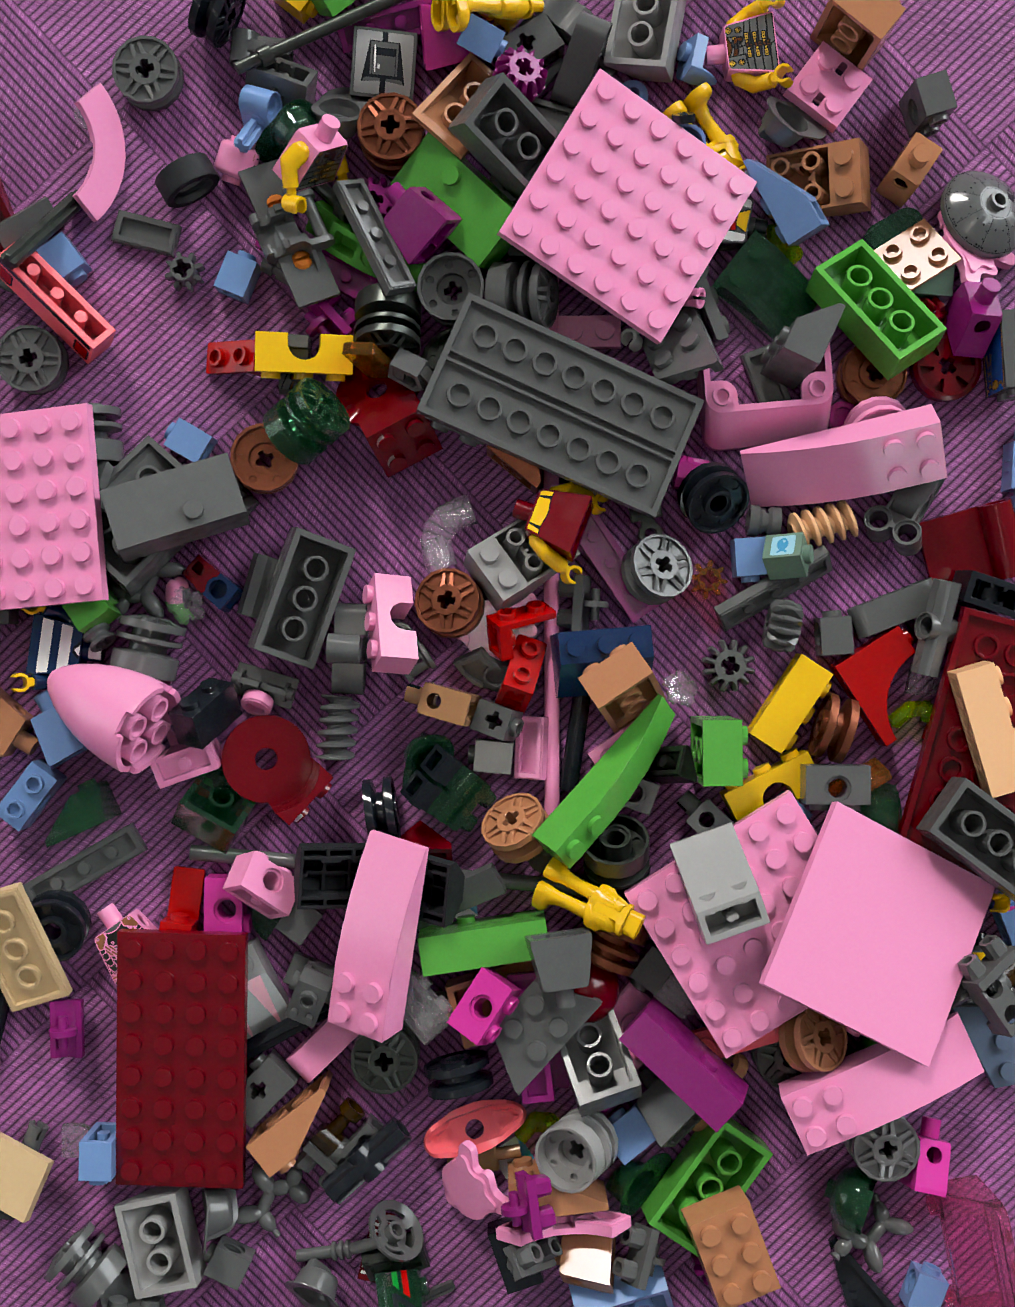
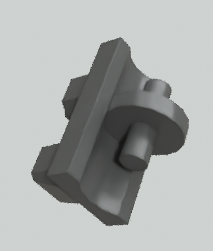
M574 574V578L571 579L576 584H565L559 580V597H573V609H559L557 625L570 628L571 631L589 630V620H599L600 608H609V602L600 601L601 589H591V576Z
M635 1222L634 1226L622 1232L620 1235L621 1244L629 1246L626 1259L617 1256L614 1260L612 1274L620 1277L624 1283L637 1289L646 1290L649 1276L653 1277L655 1265L664 1267L666 1259L658 1257L660 1244L657 1242L660 1231Z
M556 1236L539 1239L522 1247L512 1244L503 1248L504 1254L508 1257L507 1268L513 1274L515 1281L557 1266L555 1258L563 1254Z

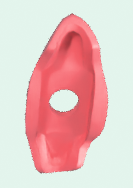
M505 1099L480 1100L452 1110L428 1129L424 1137V1148L433 1158H455L458 1156L459 1145L465 1140H470L476 1145L478 1154L497 1146L516 1132L526 1120V1110L521 1104ZM474 1119L481 1121L484 1126L483 1134L476 1139L470 1138L466 1133L467 1124Z

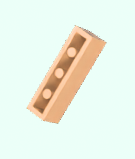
M980 661L947 671L981 789L993 798L1015 792V727L1013 728L1010 719L1013 710L1009 699L1004 697L1001 685L1004 683L1000 668L995 666L994 662Z

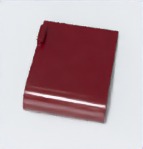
M1011 498L996 500L951 514L937 516L919 523L922 529L921 551L928 578L932 577V580L938 578L953 581L956 570H974L998 579L1015 577V511Z

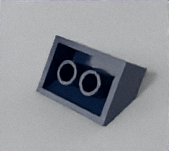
M651 625L560 632L550 636L556 698L589 695L578 677L583 675L582 672L586 667L596 662L601 663L610 657L609 654L613 649L623 644L628 645L633 642L652 670L654 651Z

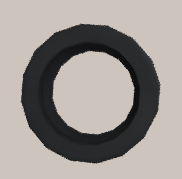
M197 152L182 156L168 164L156 176L155 185L168 207L180 208L193 204L212 192L218 185L220 177L207 154Z

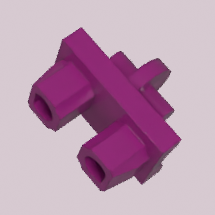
M341 296L308 306L307 308L310 311L304 315V318L310 325L305 332L310 337L318 333L351 335L356 324L355 310L349 307L339 315L333 307L340 302Z
M56 999L49 1001L50 1058H82L85 1055L84 999Z
M524 1170L515 1172L517 1191L508 1192L509 1202L501 1205V1214L512 1219V1226L518 1227L522 1225V1230L531 1233L533 1240L542 1239V1230L556 1225L553 1207L549 1204L539 1206L538 1198L551 1195V1180L545 1174L529 1175Z

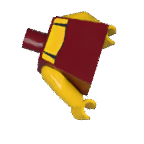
M572 482L552 486L549 489H540L534 504L518 499L512 514L514 518L527 522L525 533L527 539H529L530 547L546 565L555 572L560 573L561 581L565 584H576L569 576L571 570L576 574H582L580 566L568 565V561L573 562L591 514L598 515L606 511L605 508H601L598 505L597 501L602 503L608 501L607 498L598 494L594 496L592 491Z

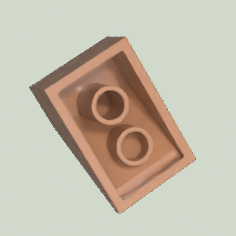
M471 52L411 115L416 122L460 160L470 151L448 130V127L486 78L492 77L493 73L490 68Z
M633 642L616 647L609 654L610 657L601 663L596 662L589 665L582 672L583 675L578 677L614 733L633 722L658 694L666 700L653 671Z
M330 1069L255 1128L246 1148L269 1178L278 1171L284 1174L296 1163L295 1157L301 1151L300 1147L331 1082L333 1073Z
M531 1156L516 1157L513 1161L507 1162L509 1192L517 1191L515 1172L524 1170L529 1175L540 1174L537 1163ZM596 1179L584 1191L572 1194L559 1191L551 1186V1195L538 1198L539 1206L549 1204L553 1207L555 1217L609 1210L604 1181Z

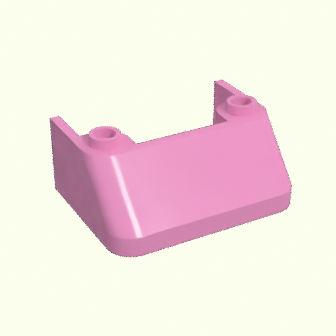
M830 342L820 364L814 369L813 373H810L802 381L800 387L801 399L739 405L738 393L734 385L724 380L711 381L710 368L698 371V377L696 378L698 398L705 400L700 410L701 434L703 443L710 450L748 449L828 429L834 390Z

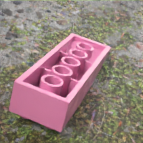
M932 404L740 451L751 505H759L760 507L792 506L848 500L948 478L941 421Z
M376 830L370 831L352 886L341 930L334 968L328 1022L381 1043L402 1030L429 851L428 847Z
M954 1012L948 1015L929 1067L923 1066L877 1043L845 1056L840 1066L833 1071L805 1072L782 1081L778 1085L782 1102L808 1156L911 1113L955 1090L985 1071L958 1012Z

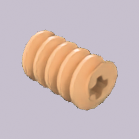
M844 500L838 501L836 507L834 504L828 503L825 505L824 510L820 506H816L813 508L812 514L809 510L805 509L801 511L800 517L795 512L788 515V533L804 532L808 545L810 540L813 539L818 547L822 546L823 536L827 538L830 544L834 543L835 533H838L842 541L846 540L847 530H850L854 538L858 537L856 517L852 508Z

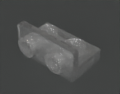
M411 969L404 1021L420 1041L427 1045L449 1025L446 1022L451 1016L453 1007L443 995L437 996L430 988L433 985L431 979L428 976L423 977L422 970L417 972L416 969Z

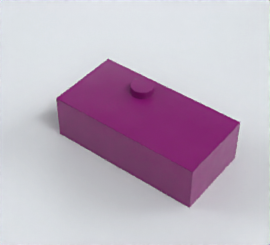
M653 996L630 1021L619 1040L715 1132H718L743 1106L749 1085Z

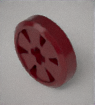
M946 331L935 350L911 365L909 370L915 388L924 397L936 402H951L967 395L976 386L981 375L982 363L981 358L953 356ZM948 360L950 362L949 369L952 372L948 371L943 374L939 361L943 363Z

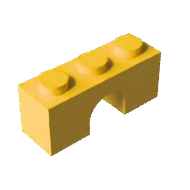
M255 331V372H261V378L281 379V373L294 374V380H313V374L326 375V381L345 382V376L353 375V335L320 334L318 353L311 359L303 360L291 353L288 347V332Z
M797 748L790 749L780 755V761L772 765L766 762L752 769L753 775L743 779V786H725L726 789L719 793L734 822L739 821L764 805L763 795L771 784L783 783L791 791L795 799L798 800L800 798V764H814L809 752L802 749L798 751Z

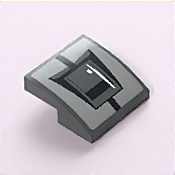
M354 25L349 94L375 97L381 93L395 92L405 95L413 101L417 33Z

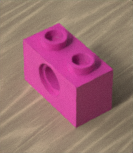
M210 873L204 878L203 931L251 933L252 914H247V904L223 890L229 874ZM224 900H230L235 904V914L231 915L223 911L222 902Z
M481 967L446 1023L477 1046L491 1044L499 1036L502 1030L500 1024L505 1016H510L517 1008L520 1001L518 996L522 990L492 968ZM488 999L492 1005V1012L488 1017H485L482 1012V1005Z

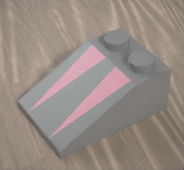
M258 936L248 941L247 1039L286 1019L287 1017L284 1015L290 1002Z

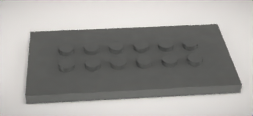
M468 292L416 413L653 519L657 515L705 400Z

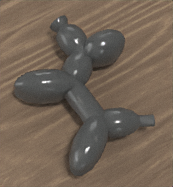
M169 561L133 597L128 595L113 580L107 581L108 588L117 597L119 603L116 604V607L122 615H125L128 611L130 603L141 602L144 609L151 616L163 618V606L152 592L159 577L174 578L180 576L186 568L178 562Z
M295 1163V1167L290 1168L286 1180L280 1179L275 1181L273 1176L269 1178L259 1164H254L252 1177L255 1184L263 1191L258 1205H245L238 1208L239 1212L236 1223L250 1224L258 1221L264 1230L272 1232L275 1238L279 1237L281 1233L276 1228V1220L269 1211L275 1196H282L288 1193L298 1204L309 1202L311 1192L305 1184L301 1183L303 1178L302 1169Z
M878 1193L872 1194L874 1200L873 1214L877 1222L865 1235L860 1232H854L848 1220L842 1217H834L832 1228L840 1239L835 1243L834 1252H831L830 1255L839 1262L840 1257H845L852 1247L860 1249L863 1252L868 1267L875 1273H881L883 1259L876 1243L886 1231L906 1236L912 1234L914 1228L908 1221L897 1217H890L888 1208L880 1201Z

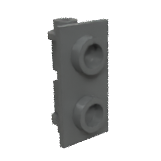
M240 661L237 671H234L231 677V682H233L237 694L244 695V692L248 689L260 690L273 698L274 705L290 710L300 679Z

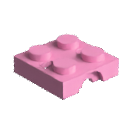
M823 41L795 77L793 85L786 89L783 96L833 133L873 79ZM837 68L843 72L841 76L835 72Z

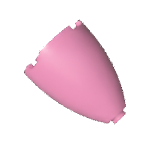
M103 664L62 666L53 670L47 679V691L52 704L67 728L89 751L116 770L137 774L150 766L166 748L161 743L172 724L168 712L181 700L178 691L171 686L130 669Z

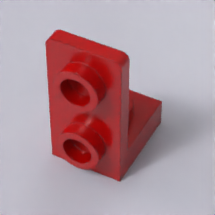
M255 339L208 343L206 373L211 375L250 373L261 376V372H255Z
M533 600L526 603L525 606L502 608L497 613L487 615L489 650L502 662L514 659L513 646L516 644V639L512 629L556 618V611L544 601Z
M522 634L517 636L516 644L513 648L514 659L509 661L495 703L525 713L534 694L547 649L545 642Z
M179 865L174 867L168 913L160 921L159 930L198 931L206 874L205 869Z

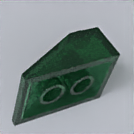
M756 230L713 284L718 296L772 339L779 335L784 325L789 327L797 317L811 313L817 306V303L805 291L809 281L780 249Z

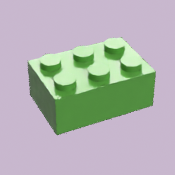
M690 716V747L697 773V783L703 787L743 786V778H748V760L743 758V745L748 744L747 726H742L741 719L731 716Z

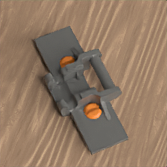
M276 159L239 171L238 175L255 213L249 215L248 219L267 263L277 264L279 270L281 269L298 309H302L340 296L338 286L322 253V250L335 244V239L332 234L328 233L313 200L315 195L312 189L297 191L296 195L305 197L307 201L305 213L316 237L309 239L305 232L300 234L294 221V214L286 212L281 207V200L287 191L286 188L283 189L282 180L272 170L278 161Z

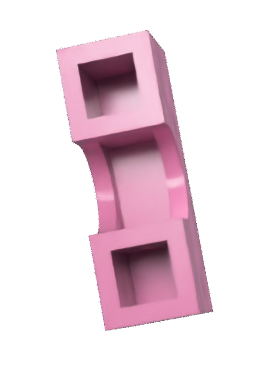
M374 573L369 584L364 586L362 593L363 603L367 604L364 627L365 631H369L370 639L366 649L367 658L371 659L372 672L409 675L419 659L416 631L403 630L397 627L391 619L404 620L413 605L411 577Z

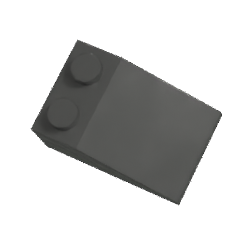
M613 1008L602 1020L595 1023H584L559 1050L581 1117L642 1097L641 1082L630 1052L619 1040L622 1031Z

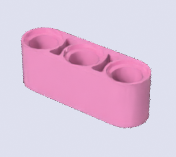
M326 1018L289 1055L286 1062L307 1083H310L359 1034L327 1021L328 1018Z

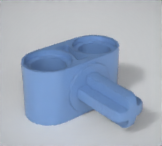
M246 84L240 92L238 102L244 126L234 139V146L239 148L242 153H247L248 150H251L256 141L280 146L287 132V122L280 94L273 90Z

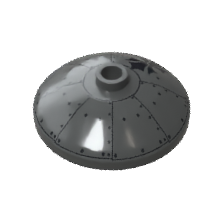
M965 171L953 177L945 186L940 201L942 218L952 237L969 252L984 258H1001L1014 251L1015 192L998 177L982 171Z

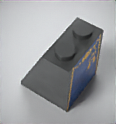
M1015 309L1002 310L1003 316L1000 325L983 357L986 398L997 397V402L1015 400Z

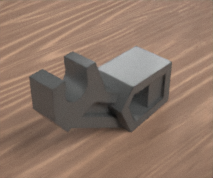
M400 348L389 365L388 378L414 392L422 390L425 392L433 371L428 360Z

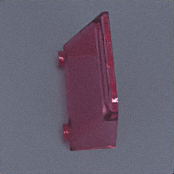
M977 1175L949 1179L946 1197L932 1194L926 1196V1204L930 1215H937L940 1219L952 1284H949L945 1295L947 1306L1015 1307V1246L1009 1217L1003 1203Z

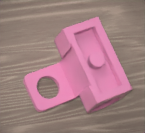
M170 726L166 736L171 747L163 750L150 767L159 788L162 789L219 769L222 765V748L217 737L203 750L178 744L175 732Z

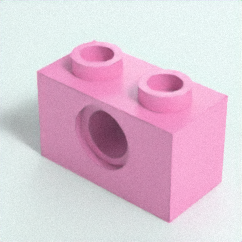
M260 851L236 855L223 890L269 919L289 916L295 902L294 876H292V872L287 868L269 861V857Z

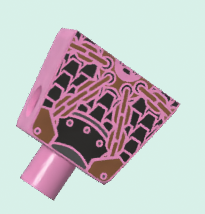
M112 902L97 913L107 930L94 938V941L114 983L117 985V931L120 929H159L138 909H135L123 918Z

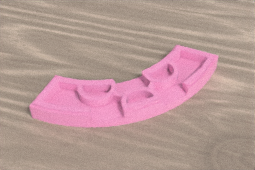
M101 83L96 84L74 103L83 116L88 128L90 141L93 143V159L83 184L73 195V198L93 222L98 221L106 213L118 194L123 179L126 159L125 139L121 121L113 101Z
M613 1211L556 1217V1225L542 1230L543 1238L570 1234H588L614 1238L631 1227V1216ZM512 1221L496 1228V1239L522 1247L536 1241L532 1239L531 1233L522 1230V1225L518 1227L512 1226Z

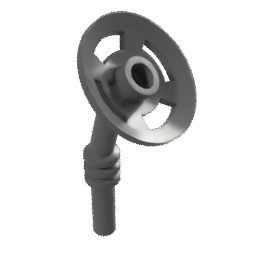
M384 1200L379 1202L369 1215L368 1225L371 1237L354 1242L347 1239L345 1243L343 1240H339L338 1244L336 1241H332L331 1245L296 1249L297 1262H305L312 1258L317 1260L332 1258L333 1261H337L338 1257L340 1260H344L345 1256L347 1259H351L352 1255L378 1249L383 1255L393 1261L408 1262L414 1259L422 1249V1227L416 1215L406 1205L396 1200ZM386 1211L397 1213L402 1217V1220L395 1215H386ZM376 1218L380 1223L378 1227V1235H376L375 1231ZM410 1229L412 1233L411 1248L405 1245V1230Z

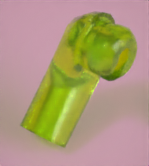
M777 224L768 225L766 233L771 256L785 265H794L803 257L802 248L799 245L788 246L787 242L784 244L776 234L775 227Z
M927 700L907 701L888 716L889 723L895 729L901 727L912 717H920L922 722L929 723L933 704Z
M532 1112L526 1118L523 1125L514 1132V1135L518 1140L526 1144L535 1132L544 1133L560 1119L551 1112Z

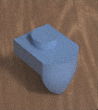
M697 33L680 45L677 53L679 63L676 78L694 86H699L704 82H708L710 86L717 83L714 75L703 68L709 37Z

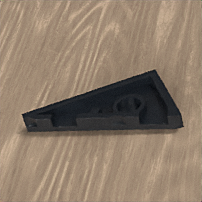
M834 1234L828 1239L831 1252H834V1245L838 1241ZM850 1253L845 1257H840L839 1262L833 1258L846 1307H896Z

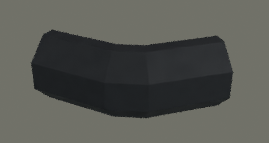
M299 843L295 854L294 866L296 908H347L366 843ZM428 855L418 920L443 928L452 924L463 901L465 875L457 862Z

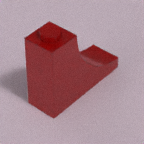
M894 626L882 631L854 649L853 654H847L828 666L848 698L859 701L860 717L878 745L886 747L897 740L888 719L887 699L889 688L898 669L916 652L912 647V644H914L912 636L905 628L901 629L900 626Z

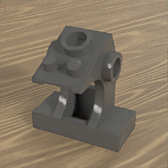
M296 950L283 980L284 983L289 984V989L294 990L284 1016L314 1028L324 1003L330 1005L335 966Z

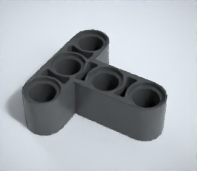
M337 603L335 608L334 633H328L326 641V662L332 663V693L364 695L368 631H365L364 621L367 613V604Z

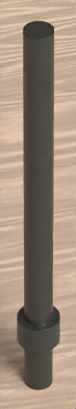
M371 0L271 46L264 44L255 48V53L233 62L237 74L240 75L260 65L263 68L275 63V59L405 0Z

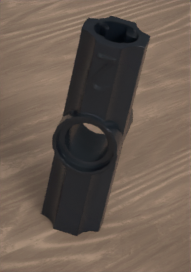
M393 1117L371 1138H365L348 1153L345 1158L346 1160L322 1181L321 1185L327 1196L333 1202H337L340 1205L364 1182L370 1183L385 1169L388 1161L411 1141L412 1136L405 1125Z

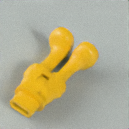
M432 0L431 21L434 29L438 32H446L450 29L453 33H460L468 27L470 13H481L488 19H529L534 12L543 11L544 2L543 0Z
M704 82L695 88L683 102L679 100L663 112L671 120L672 114L680 112L695 113V119L711 141L709 144L706 142V145L745 173L747 168L743 163L739 152V144L735 137L731 134L726 135L709 112L707 102L712 95V88L708 82Z
M552 857L543 872V877L572 889L587 898L588 902L585 903L571 897L541 880L538 882L531 903L534 908L542 911L549 905H555L583 918V924L593 931L603 930L615 933L619 937L624 934L632 939L637 937L645 921V915L635 911V906L628 904L620 897L615 888L607 884H602L599 887L574 875L568 867Z

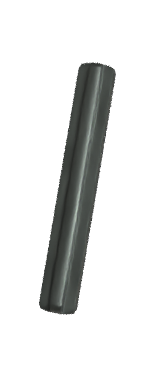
M77 189L70 192L1 254L0 260L7 269L13 270L23 263L81 209V206L73 198V195L78 191Z

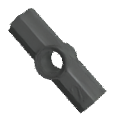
M938 578L933 579L926 611L919 614L914 625L915 635L919 640L911 668L912 672L929 677H939L947 644L953 641L957 632L958 621L954 615L962 584Z

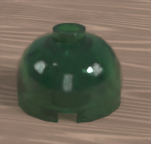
M847 1167L840 1171L836 1180L829 1178L824 1197L829 1198L831 1217L838 1225L858 1235L861 1234L862 1227L864 1226L874 1194L873 1190L877 1183V1180L868 1177L859 1167Z

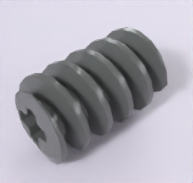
M321 694V697L329 700L330 703L320 706V710L328 713V716L319 718L318 722L326 725L327 729L317 731V734L326 738V740L316 744V747L323 750L324 754L315 757L336 761L353 759L355 753L347 748L355 746L357 741L348 737V735L357 733L358 728L349 723L359 720V716L351 712V710L360 708L361 704L353 700L352 697Z

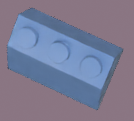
M655 1265L653 1277L649 1276L646 1290L637 1289L624 1283L616 1275H614L613 1294L568 1284L574 1307H674L663 1268Z

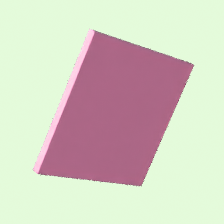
M838 801L832 802L759 984L923 1066L929 1067L963 977L957 963L964 956L972 953L995 887L982 878Z

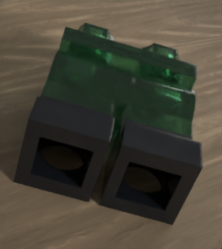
M437 743L420 764V767L430 777L416 769L400 790V793L411 805L429 813L457 832L460 828L471 832L478 820L472 813L474 808L478 804L484 808L490 807L495 801L496 795L491 791V786L479 774L471 770ZM440 756H443L442 759L433 769V762L435 761V759ZM423 781V783L421 784V786L418 788V790H417V791L415 792V794H414V793H413V789H414L415 785H416L417 783Z

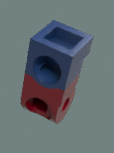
M200 554L182 572L199 592L224 612L229 613L241 599L243 588Z

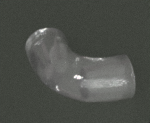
M467 494L453 498L437 507L424 524L420 543L423 561L428 574L458 564L452 549L453 536L457 531L477 524Z

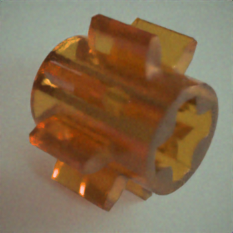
M712 560L707 561L706 568L704 569L698 563L694 565L697 573L692 575L691 580H693L695 586L690 591L691 593L698 590L702 591V599L708 598L709 591H712L716 596L721 595L718 589L719 585L728 583L727 580L721 579L720 573L724 570V567L712 568ZM709 572V577L714 578V583L709 584L705 588V582L700 581V576L706 575Z

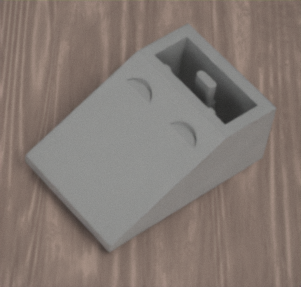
M520 519L468 549L466 552L464 567L496 611L515 605L557 573L546 565L530 547L529 539H527L525 533L527 522ZM578 549L574 559L581 554Z
M732 822L669 844L701 937L707 945L770 923L759 888Z

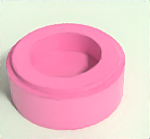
M256 689L246 690L241 700L242 708L255 716L269 715L274 705V700L269 694Z

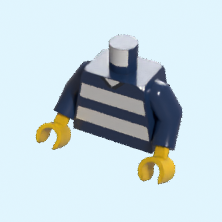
M62 605L21 609L27 614H34L26 674L15 673L10 676L22 678L23 685L19 689L11 688L13 692H25L29 687L32 690H47V679L53 670L67 665L87 664V661L100 663L104 661L106 649L92 652L89 648L91 643L85 642L83 639L84 633L77 630Z

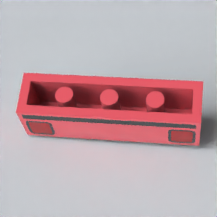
M7 247L5 250H3V251L0 253V256H1V254H2L4 251H6L9 247ZM36 251L13 270L7 269L0 260V279L87 364L91 363L111 346L116 330Z

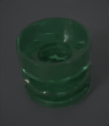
M303 378L293 389L286 393L285 398L279 400L264 414L263 425L269 439L283 455L300 465H309L327 449V445H332L350 429V419L342 402L328 387L313 378Z

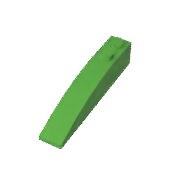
M658 694L532 834L547 853L569 869L583 856L586 850L614 820L650 768L675 716V713L663 696Z

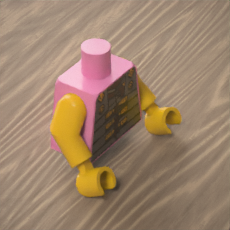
M755 0L730 18L722 28L719 44L707 46L704 58L705 66L722 64L724 80L733 82L735 86L752 94L773 89L777 84H780L783 88H790L794 81L789 77L783 79V76L786 73H792L794 69L787 63L779 64L773 11L768 12L769 7L774 9L782 8L785 0H775L774 2L772 0Z
M324 114L318 124L299 128L272 169L282 180L283 189L286 188L287 193L281 200V207L288 213L297 214V212L305 213L307 201L305 197L296 195L297 191L334 181L336 176H338L336 181L349 180L347 177L349 168L345 155L348 144L338 132L340 122L332 115Z

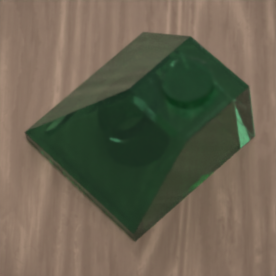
M93 778L77 786L79 792L69 796L45 840L47 848L122 814L107 780L97 783L96 779Z

